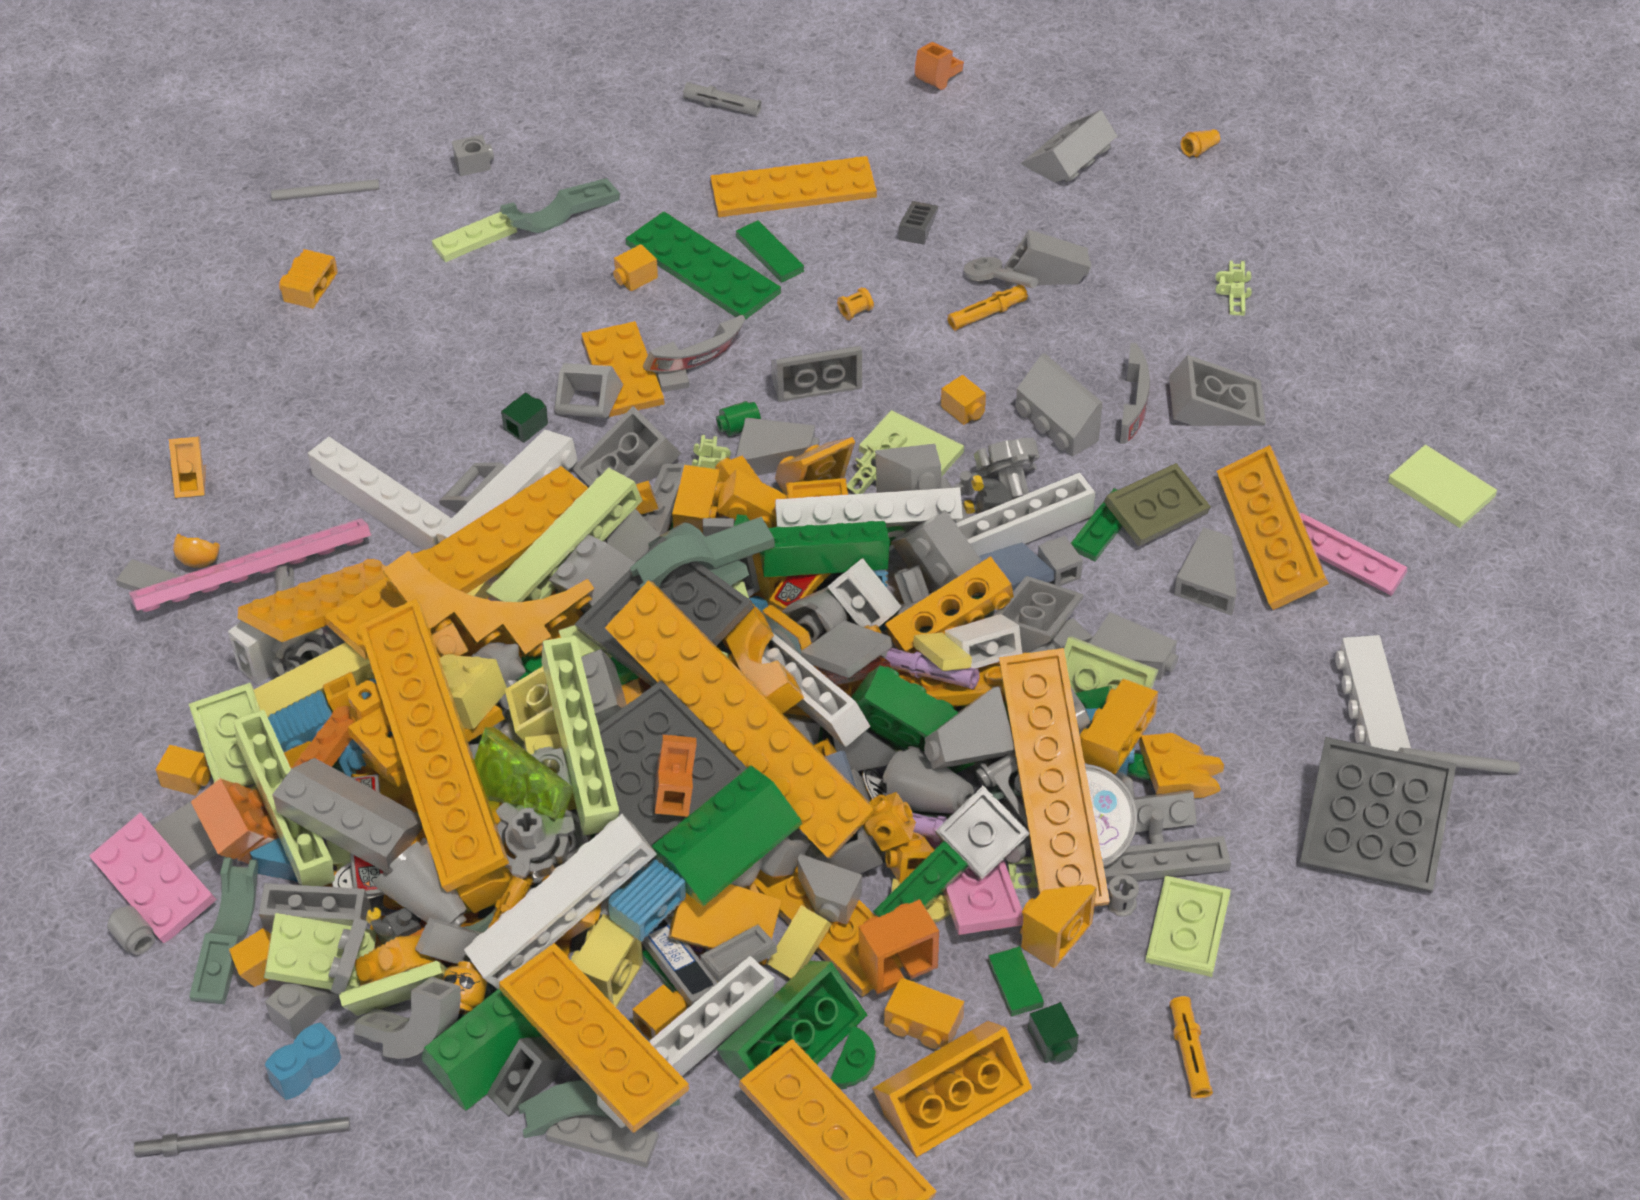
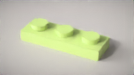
M498 212L432 240V246L443 261L447 262L517 232V228L510 224L511 220L506 215Z

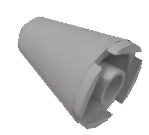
M828 587L790 603L782 611L809 632L811 643L843 621L848 622L851 617Z
M912 746L907 747L908 750L905 752L900 750L895 753L888 763L883 776V783L887 784V794L883 792V795L887 796L897 792L902 801L909 804L913 812L954 814L974 795L973 786L947 767L932 770L931 762L927 759L925 752Z
M425 837L422 838L420 843L417 841L389 865L390 873L386 877L381 873L374 881V885L378 890L426 923L429 918L461 926L467 920L463 916L467 908L457 890L454 889L447 893L443 889Z

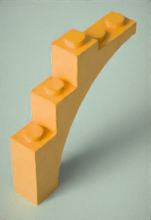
M407 551L383 568V574L405 603L415 598L420 602L430 632L434 630L438 632L452 624L453 622L450 618L454 616L475 645L478 646L482 642L487 645L496 640L501 635L498 630L503 628L512 642L518 645L519 651L524 658L529 654H532L534 658L541 654L543 641L550 640L551 634L545 627L549 625L552 629L567 619L565 615L567 611L573 607L578 611L591 602L593 599L590 595L595 589L587 578L564 592L544 599L523 602L491 601L468 595L445 584L426 570L410 551Z

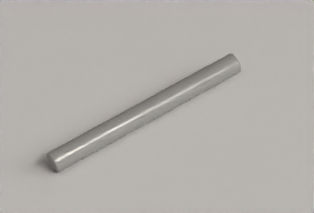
M375 179L271 190L272 201L380 190L379 180Z
M1402 747L1398 750V752L1455 763L1457 764L1456 767L1508 774H1518L1520 770L1519 762Z

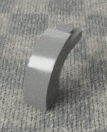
M431 977L411 991L410 1018L374 1008L354 1022V1032L356 1035L368 1038L371 1042L383 1043V1056L402 1059L418 1055L423 1052L426 1045L456 1022L460 1009L461 986Z

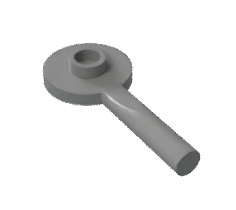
M995 257L977 258L964 266L965 277L970 280L981 281L996 277L1030 288H1036L1038 285L1036 277L1003 269L1001 260Z

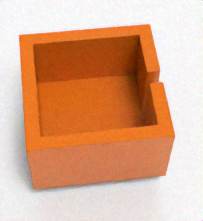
M220 778L191 801L218 855L230 857L231 859L237 858L238 861L249 864L250 860H252L251 851L279 838L260 793L256 789L252 790L237 782L233 783Z
M921 900L911 904H902L894 911L881 917H872L859 926V964L877 994L896 987L900 978H904L891 955L896 954L910 979L938 968L939 929Z

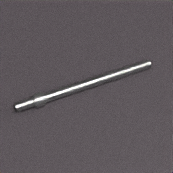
M348 1116L179 1136L178 1133L165 1134L162 1136V1139L134 1142L135 1156L157 1153L171 1156L179 1155L182 1150L350 1131V1119Z

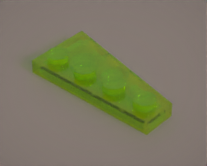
M485 727L474 761L486 795L504 799L505 802L524 806V808H533L534 812L551 818H563L574 787L496 727Z

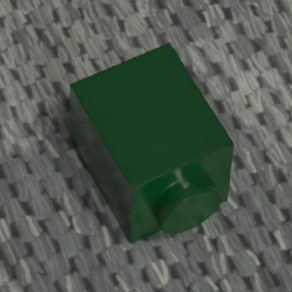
M526 392L501 411L503 429L523 443L548 425L546 405L542 400L535 399Z
M1061 1002L1029 1013L1028 1031L1045 1063L1056 1060V1062L1066 1061L1077 1052L1079 1035Z

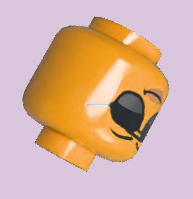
M459 961L458 966L449 967L445 970V976L442 980L461 986L459 1015H466L484 1001L488 982L482 977L473 963Z

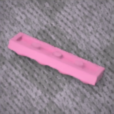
M1300 513L1319 559L1390 596L1393 595L1407 573L1406 566Z

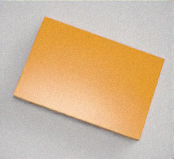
M730 884L703 907L686 893L684 901H681L675 908L668 938L711 950L758 924L772 939L781 899ZM767 958L760 961L759 964L765 965Z

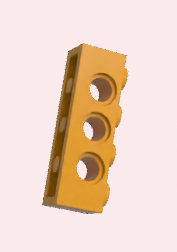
M990 556L885 623L888 636L891 637L898 650L913 654L920 652L913 646L914 635L945 634L946 630L984 619L988 613L995 609L1000 610L1010 603L1014 597L1012 584ZM978 592L985 594L980 599L971 598L973 594ZM951 609H956L959 611L957 614L953 616L945 615V613ZM921 627H932L927 633L918 632Z

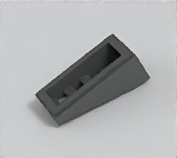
M912 201L900 222L898 240L925 245L936 217L938 206Z

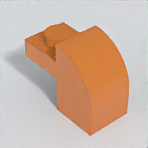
M930 42L917 50L915 75L919 80L942 90L947 87L949 78L963 70L964 61L953 57L952 50Z
M662 735L655 781V814L689 816L693 790L692 772L697 745L696 738Z

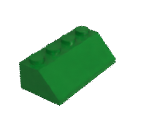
M885 521L774 527L768 529L774 537L775 547L759 552L764 577L846 572L862 558L872 570H887L890 540Z
M878 666L868 673L851 697L856 701L870 725L868 730L903 751L908 750L907 747L912 746L925 752V737L958 712L947 701L937 700L927 694L924 687L915 683H909L899 677L900 675L896 670L890 667ZM975 762L947 768L957 774L972 766Z
M751 765L653 844L652 848L657 854L654 856L655 859L662 863L664 867L672 870L674 874H678L680 878H683L686 893L704 907L800 827L802 821L776 784Z
M809 961L716 1050L732 1073L739 1079L745 1077L791 1039L818 1064L850 1033L853 1025L857 1026L868 1015L832 962Z
M499 988L426 1045L421 1060L457 1103L467 1111L488 1094L490 1087L519 1039L541 1037L542 1034Z

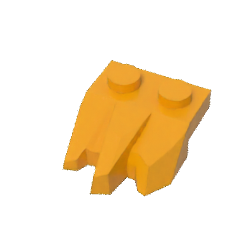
M1174 733L1142 735L1138 744L1156 794L1191 790L1194 792V798H1204L1221 791L1218 781L1212 777L1224 771V763L1220 757L1205 755L1200 746Z

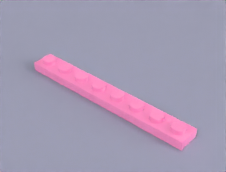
M360 518L129 592V595L137 611H152L161 606L160 603L169 600L180 602L188 599L191 593L200 590L203 593L211 592L220 587L219 584L228 581L239 583L249 578L248 575L259 571L261 574L275 571L278 565L287 562L289 564H298L307 559L306 556L315 553L325 555L335 551V547L343 544L347 546L357 545L364 541L363 538L371 536L368 524Z

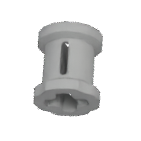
M1115 876L1109 883V893L1111 896L1109 897L1110 902L1107 907L1116 916L1126 917L1131 915L1137 908L1135 898L1139 893V885L1131 876ZM1120 884H1123L1122 891H1119ZM1124 902L1126 903L1125 909H1123Z

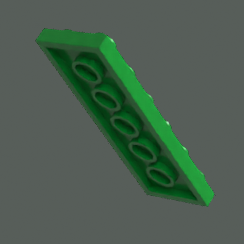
M665 211L625 238L628 247L632 249L642 244L657 259V266L734 317L743 315L746 320L781 294V287Z

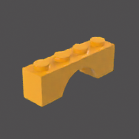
M754 605V608L729 632L722 642L732 652L729 655L731 662L783 714L804 699V695L795 677L778 660L762 664L764 650L774 634L765 615Z

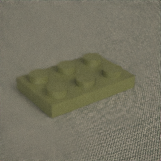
M1177 463L1108 494L1104 500L1106 506L1138 547L1208 514L1211 508Z

